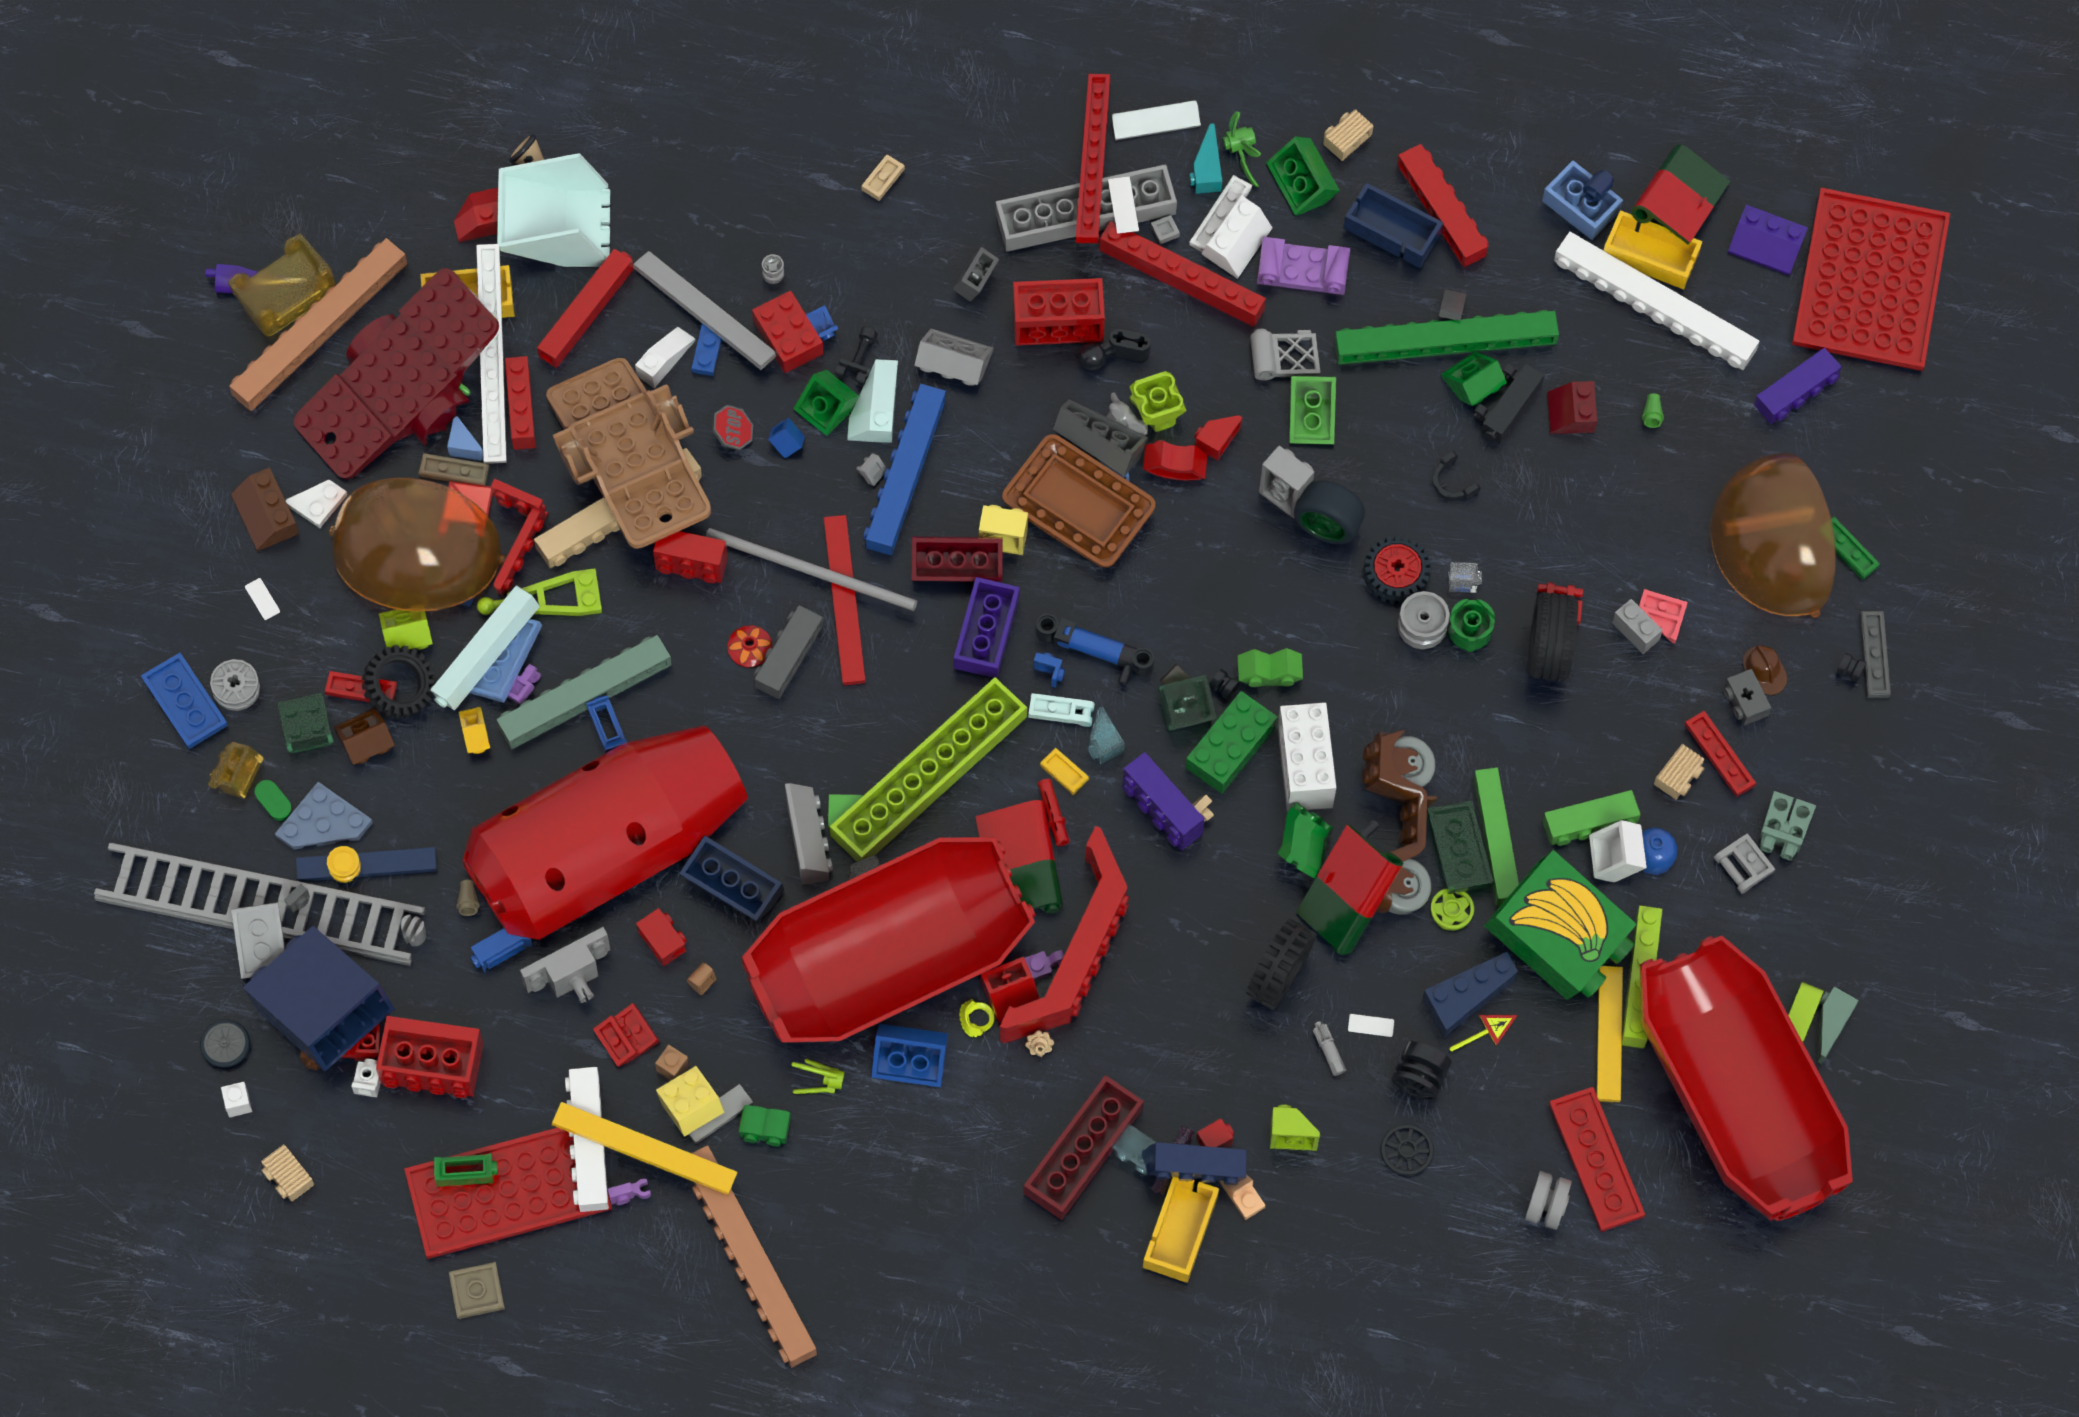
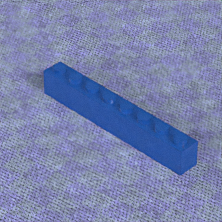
M920 384L918 391L914 390L911 398L912 409L906 412L904 423H906L905 429H901L897 442L900 443L898 449H893L891 469H886L884 475L885 486L884 488L880 487L877 496L878 506L873 507L870 520L873 521L871 526H867L864 532L863 539L866 540V549L893 555L946 402L945 390Z

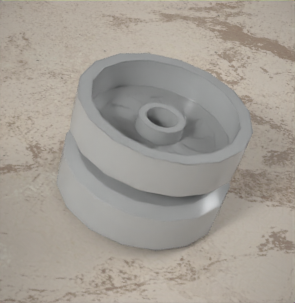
M1426 591L1417 592L1407 597L1401 606L1398 621L1399 635L1404 642L1418 649L1433 648L1441 643L1446 635L1450 613L1448 605L1440 596Z
M1540 1171L1525 1220L1537 1224L1541 1219L1543 1211H1547L1544 1221L1545 1227L1557 1230L1561 1216L1564 1217L1572 1180L1560 1177L1557 1179L1554 1190H1551L1552 1174Z

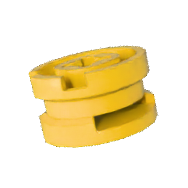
M348 846L335 848L327 857L330 875L338 882L347 883L353 881L352 879L358 876L361 871V863L357 852Z

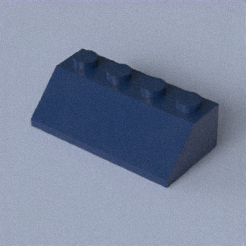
M706 836L703 837L679 873L687 880L756 922L773 908L784 891L782 882Z
M1155 1142L1142 1151V1159L1148 1175H1156V1179L1167 1180L1170 1177H1179V1181H1193L1194 1178L1201 1179L1202 1183H1215L1216 1180L1224 1181L1225 1185H1237L1238 1182L1246 1178V1150Z

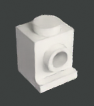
M365 1059L364 1062L358 1061L354 1082H352L351 1086L354 1094L377 1098L380 1080L376 1071V1060ZM364 1073L371 1074L369 1077L363 1076Z

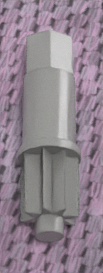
M1321 1021L1315 1023L1316 1028H1314L1313 1032L1333 1075L1338 1076L1347 1070L1327 1024L1324 1025Z

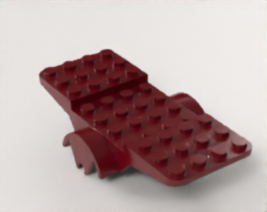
M447 268L439 270L399 310L401 314L397 318L393 314L384 315L364 327L355 336L347 349L346 358L351 364L340 375L335 374L295 415L294 425L296 429L339 477L344 479L353 478L394 442L408 437L412 433L425 446L427 444V435L447 430L446 425L456 417V406L470 401L459 389L463 374L496 336L499 330V322L452 270ZM329 433L336 435V441L333 444L326 443L325 439Z

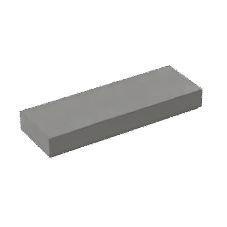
M740 1084L719 1098L725 1113L688 1134L695 1144H698L741 1114L744 1105H753V1101Z

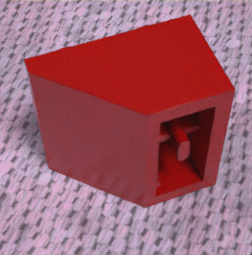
M1024 957L981 973L980 983L998 1023L1003 1021L1009 1006L1017 1008L1040 999L1033 976Z

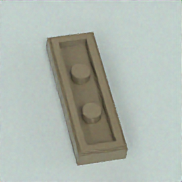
M423 453L419 477L486 486L490 466L486 463Z

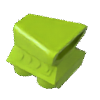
M1164 371L1137 380L1129 386L1132 395L1129 396L1131 403L1140 412L1144 424L1150 425L1155 432L1173 427L1176 424V418L1187 411L1183 398L1175 384V379L1169 372Z

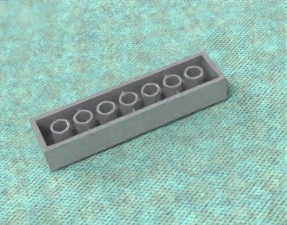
M1166 164L1103 178L1099 231L1105 230L1110 221L1115 223L1108 179L1130 176L1138 223L1176 215L1177 200ZM1080 183L996 201L995 214L1006 252L1076 237Z

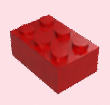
M791 290L752 309L753 323L766 344L776 352L775 359L784 374L824 354L822 340Z
M678 531L656 541L653 550L655 568L663 574L675 573L687 579L699 578L711 584L715 582L722 583L728 560L727 546L724 540Z

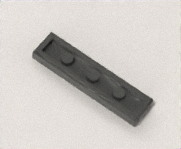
M1861 611L1864 661L1867 662L1864 667L1867 698H1890L1884 611Z

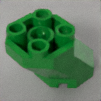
M1296 802L1287 813L1283 843L1277 854L1290 864L1292 863L1297 866L1296 868L1316 879L1324 865L1327 841L1334 827L1323 821V818L1316 813L1308 812L1305 807Z

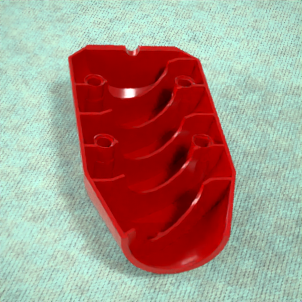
M705 725L626 742L472 827L462 863L507 934L540 940L692 854L703 837L712 835L748 799V796L727 752L712 731Z

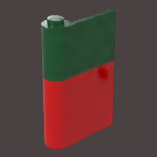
M1676 145L1634 205L1632 216L1640 223H1648L1653 218L1689 245L1730 183V180L1688 147Z
M1032 800L975 816L979 837H995L997 842L1000 841L1005 849V854H1003L1005 859L1002 862L1003 865L1007 864L1011 870L1012 877L1010 879L1013 886L1017 885L1021 891V902L1025 901L1033 909L1040 908L1048 914L1059 912L1063 906V900L1044 802L1042 800Z
M1347 824L1296 913L1329 942L1335 952L1340 955L1351 954L1404 863L1398 856L1392 853H1381L1356 829Z

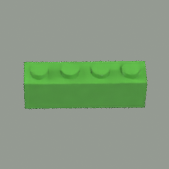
M1630 790L1545 812L1542 822L1550 846L1555 844L1562 846L1574 839L1586 840L1590 834L1621 820L1636 824L1639 821L1640 812L1633 791Z

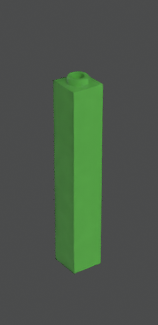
M1498 768L1475 770L1473 781L1495 904L1498 907L1518 886L1519 882Z

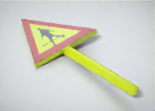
M1479 1015L1486 1029L1453 1045L1449 1050L1454 1051L1488 1033L1497 1046L1518 1015Z

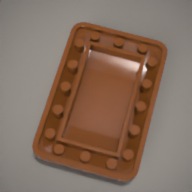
M1050 434L1043 438L1004 489L1002 495L1003 501L1008 507L1027 512L1029 522L1078 554L1105 568L1112 566L1118 560L1155 510V500L1152 496L1055 434Z

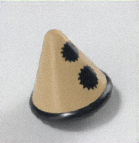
M530 135L518 146L509 158L511 163L526 164L544 160L536 140V135Z

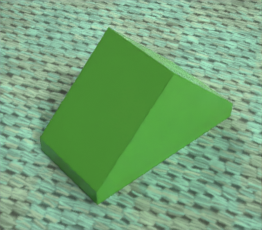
M829 795V834L830 826L862 798V795Z

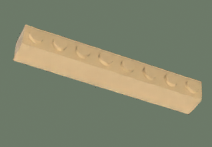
M685 448L683 449L685 457L699 482L700 478H702L701 467L688 449ZM603 497L534 539L535 547L549 568H552L555 565H562L570 556L582 553L590 544L602 541L605 535L612 531L616 532L620 528Z

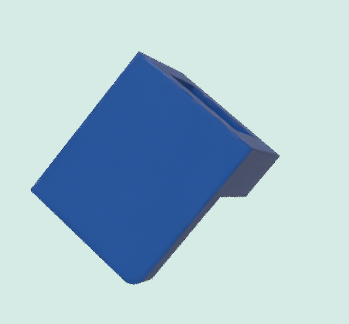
M788 417L771 428L768 440L784 458H787L802 448L805 436Z

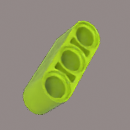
M1804 982L1801 983L1788 1014L1802 1042L1805 1039L1824 990Z

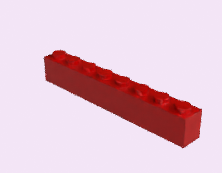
M1111 221L1100 237L1099 251L1250 326L1255 327L1265 310V297L1133 232L1117 234L1116 224Z

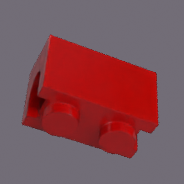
M658 908L638 921L636 927L637 932L664 967L686 952L684 946L687 940L680 930L675 931L672 926L674 923L668 913L663 914Z

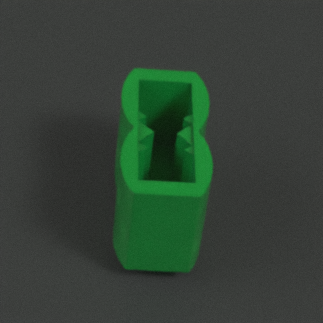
M744 1105L739 1135L744 1141L749 1143H757V1140H764L770 1146L778 1147L780 1144H786L791 1114L788 1111Z

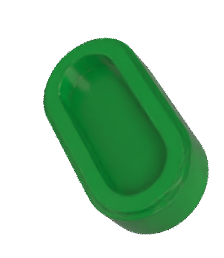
M264 780L256 785L255 796L274 820L284 821L292 814L291 803L274 782Z

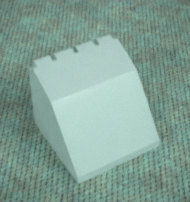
M580 153L500 168L497 238L500 251L563 267H600L610 255V247H601V245L610 244V227L608 226L610 225V207L602 208V206L610 205V189H605L608 188V183Z

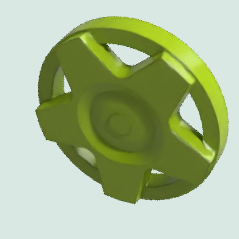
M1446 888L1434 896L1430 909L1431 916L1441 928L1445 930H1459L1467 926L1472 920L1474 904L1471 897L1463 890ZM1453 893L1459 894L1463 897L1457 899L1455 898ZM1442 896L1443 902L1436 903L1438 898ZM1468 906H1470V915L1465 912ZM1437 915L1442 916V921L1437 917Z

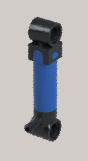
M1049 613L1040 615L1036 621V636L1040 641L1045 643L1054 641L1055 647L1069 651V648L1123 667L1118 680L1120 685L1127 684L1132 671L1140 677L1148 676L1153 671L1154 654L1148 648H1136L1077 627L1076 622L1064 618L1061 619L1059 624L1058 619ZM1048 625L1051 626L1052 629L1046 631L1043 630L1042 627ZM1143 659L1146 660L1148 663L1145 665H1141L1137 661Z

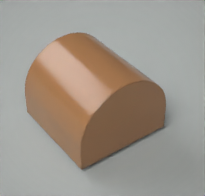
M702 963L687 978V982L697 993L703 995L717 978L714 970L707 964Z

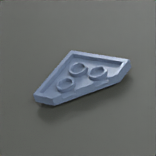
M317 782L277 830L275 836L293 850L311 845L336 844L338 841L345 840L350 842L359 840L372 825L373 821L347 801Z

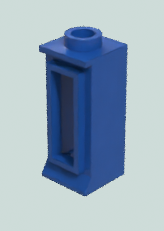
M608 695L604 697L598 696L586 703L589 716L604 753L627 742ZM607 708L617 736L610 739L606 738L596 713Z
M503 928L471 946L473 955L470 958L476 969L481 967L482 971L486 973V968H493L523 951L525 947H532L533 944L531 938L507 934Z

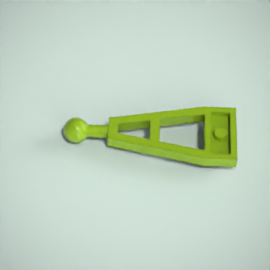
M596 569L573 571L521 588L531 595L537 593L540 607L534 614L584 616L602 613ZM574 581L578 606L546 605L545 590ZM483 597L478 601L477 609L483 615H490L505 599L493 601L489 597Z

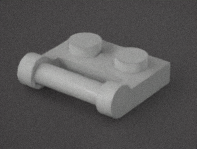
M1748 834L1739 838L1713 857L1718 864L1721 863L1738 885L1737 889L1741 894L1747 892L1751 887L1775 871V868ZM1732 854L1749 875V879L1745 880L1728 859V856Z

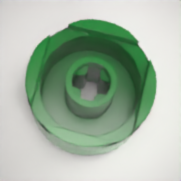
M1464 599L1459 601L1453 607L1447 631L1452 642L1467 652H1473L1484 647L1490 641L1495 626L1494 611L1489 604L1480 599Z

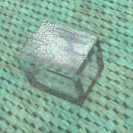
M1451 562L1449 568V592L1476 593L1477 585L1482 583V571H1478V563Z

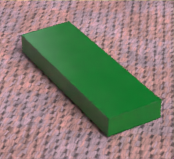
M1835 517L1831 518L1817 530V534L1862 580L1880 566V563Z

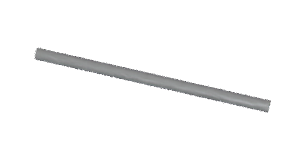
M709 528L706 533V537L726 541V546L912 611L917 606V600L715 529Z

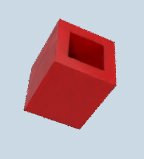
M1219 1119L1198 1131L1196 1140L1200 1146L1227 1148L1233 1144L1234 1131L1228 1123L1224 1124L1223 1120Z

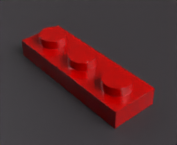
M329 672L325 688L326 695L364 702L371 701L369 698L365 699L364 694L366 690H362V684L364 683L362 676ZM379 679L380 688L388 698L394 700L398 686L397 682Z

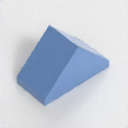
M457 416L453 418L447 446L449 456L479 461L484 459L483 450Z

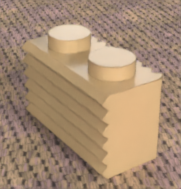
M1356 109L1350 114L1347 112L1340 118L1338 125L1335 127L1330 126L1325 131L1323 145L1343 161L1371 137L1373 124Z
M1681 744L1656 777L1654 785L1676 800L1680 795L1685 796L1692 786L1689 783L1693 777L1698 779L1704 771V767H1702L1704 758L1684 744Z
M284 1144L261 1161L264 1167L261 1170L269 1181L273 1179L278 1186L275 1189L283 1199L288 1197L293 1202L314 1186L312 1178Z

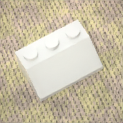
M1241 195L1203 250L1202 255L1238 279L1261 246L1263 237H1267L1272 230V226L1262 210Z

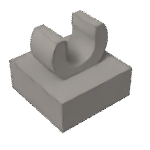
M872 453L869 458H864V464L861 467L858 466L857 470L868 484L875 486L885 474L887 468L880 457Z

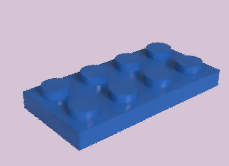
M180 652L141 675L142 680L188 749L228 726L226 720Z

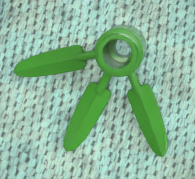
M1235 112L1229 122V129L1231 131L1225 132V137H1222L1225 150L1229 149L1230 153L1239 152L1240 163L1245 175L1254 187H1259L1246 164L1242 151L1244 150L1252 157H1259L1261 155L1257 149L1252 147V145L1256 144L1255 134L1251 127L1236 129L1240 112Z

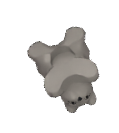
M1114 392L1111 393L1112 403L1109 405L1110 411L1106 417L1146 436L1148 425H1145L1143 420L1138 419L1129 406L1120 401Z

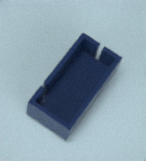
M1366 183L1359 193L1357 200L1354 201L1347 212L1343 229L1397 257H1400L1402 254L1404 255L1403 260L1421 268L1441 236L1443 222Z

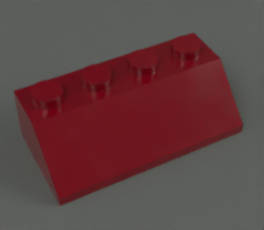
M912 536V581H975L976 577L1002 582L1003 537Z

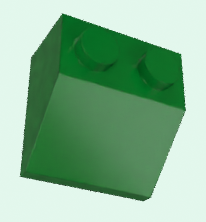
M1476 351L1441 374L1443 380L1462 402L1471 406L1481 403L1483 398L1489 394L1496 393L1507 383L1498 361Z
M828 370L813 374L793 409L827 436L850 414L860 396Z

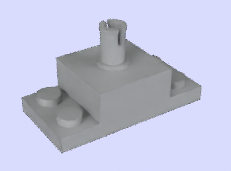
M604 927L521 969L520 973L526 991L528 993L539 991L549 982L557 998L573 989L581 1003L587 1002L585 995L588 1000L593 998L594 994L586 982L598 977L595 959L604 957L610 951L608 935Z

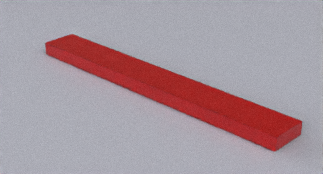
M846 515L824 517L829 569L853 578ZM831 582L843 686L865 683V673L855 591Z

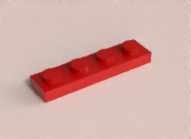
M1705 711L1685 722L1686 728L1735 797L1755 787L1756 782Z

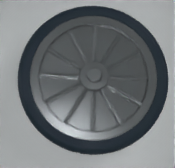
M221 1020L211 1024L204 1031L200 1040V1049L203 1057L210 1064L217 1067H231L238 1064L245 1058L250 1047L248 1032L241 1024L232 1020Z

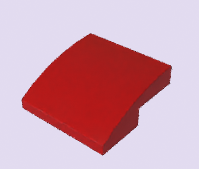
M634 1003L616 1016L611 1015L593 1028L618 1067L635 1059L660 1042Z

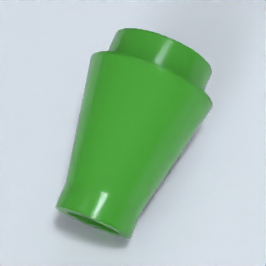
M1654 393L1647 396V402L1642 415L1644 425L1649 428L1659 427L1664 420L1660 395Z

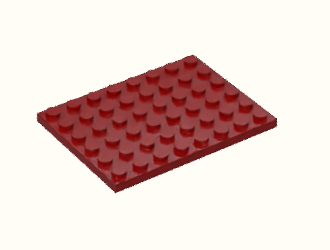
M1820 188L1792 345L1815 350L1826 348L1830 353L1923 371L1950 213Z

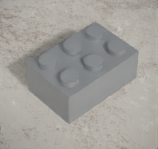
M1278 446L1262 464L1259 493L1292 518H1295V505L1307 486L1313 482L1315 472L1308 463H1302L1298 460L1292 451Z

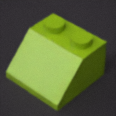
M423 603L379 613L386 648L399 645V648L408 646V650L413 648L424 649L428 645L433 644Z
M1290 1105L1273 1107L1270 1123V1148L1317 1151L1320 1132L1297 1108H1292Z

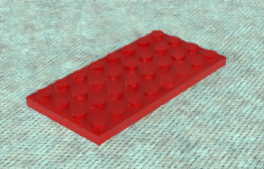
M560 1128L449 1156L488 1155L491 1153L493 1161H497L498 1175H494V1183L437 1187L434 1176V1161L404 1168L427 1259L612 1210L609 1195V1209L580 1212L579 1204L574 1205L573 1191L578 1190L577 1182L572 1180V1168L576 1167V1161L571 1159L570 1145H574V1136L570 1137L568 1131ZM483 1164L445 1168L446 1173L483 1171Z

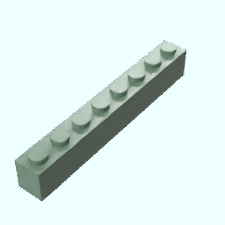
M658 635L647 637L639 645L624 649L620 655L603 660L599 666L593 669L588 668L584 670L580 676L563 681L559 687L553 690L548 689L542 692L540 697L532 701L527 700L523 702L519 708L513 711L509 710L502 713L496 719L498 728L512 750L586 711V703L594 698L607 695L611 698L672 665L671 656Z

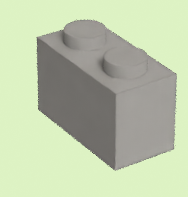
M1632 599L1615 612L1612 624L1642 654L1660 640L1663 631Z

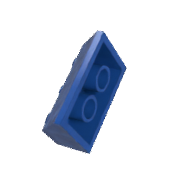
M879 1023L875 1040L871 1078L941 1087L949 1033Z

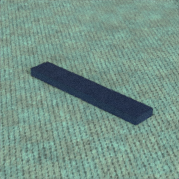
M436 848L357 853L361 863V871L355 878L436 872ZM328 855L296 858L297 881L333 880L334 878L330 875L327 866Z

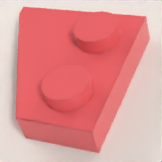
M1644 589L1639 607L1663 630L1662 635L1675 644L1688 602Z

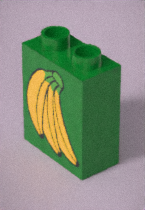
M1552 850L1535 864L1484 924V927L1568 1000L1579 992H1582L1587 998L1596 992L1607 978L1599 971L1600 967L1608 958L1615 964H1618L1629 953L1635 943L1627 935L1637 924L1558 853Z

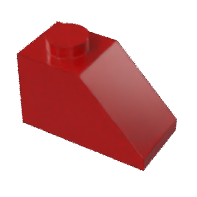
M1237 415L1208 421L1204 427L1200 426L1195 433V446L1218 461L1240 430L1243 417Z

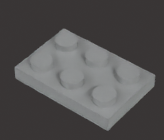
M278 902L231 909L241 979L250 978L257 969L268 966L285 951Z

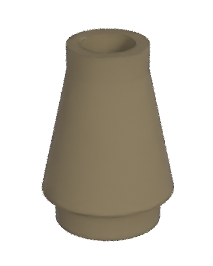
M472 880L460 882L456 907L459 913L464 916L475 915L480 907Z

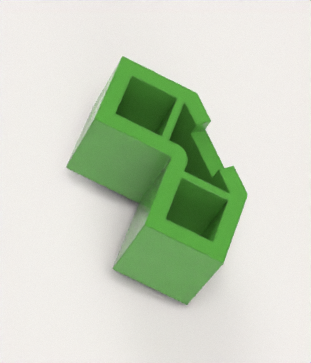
M1288 648L1270 655L1256 649L1238 655L1239 681L1248 684L1250 687L1292 686L1294 682L1303 679L1302 654Z

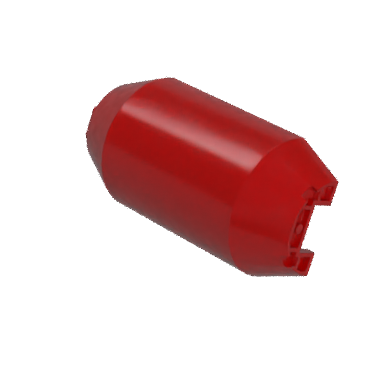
M995 837L938 838L779 913L741 958L754 996L770 1027H773L779 1041H841L1000 965L1035 923L1033 917H1036L1030 904L1027 905L1025 901L1021 902V891L1017 885L1013 886L1010 879L1012 877L1011 870L1007 864L1003 865L1002 860L1005 859L1003 856L1005 849L1000 841L997 842Z
M1722 935L1716 938L1710 936L1703 939L1696 952L1689 955L1682 953L1671 962L1667 963L1662 958L1655 961L1653 959L1644 961L1640 964L1642 1028L1724 1185L1770 1221L1774 1219L1780 1221L1801 1214L1824 1203V1200L1829 1196L1837 1195L1853 1182L1848 1126L1766 972Z

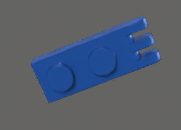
M703 323L691 370L692 373L714 376L722 339Z

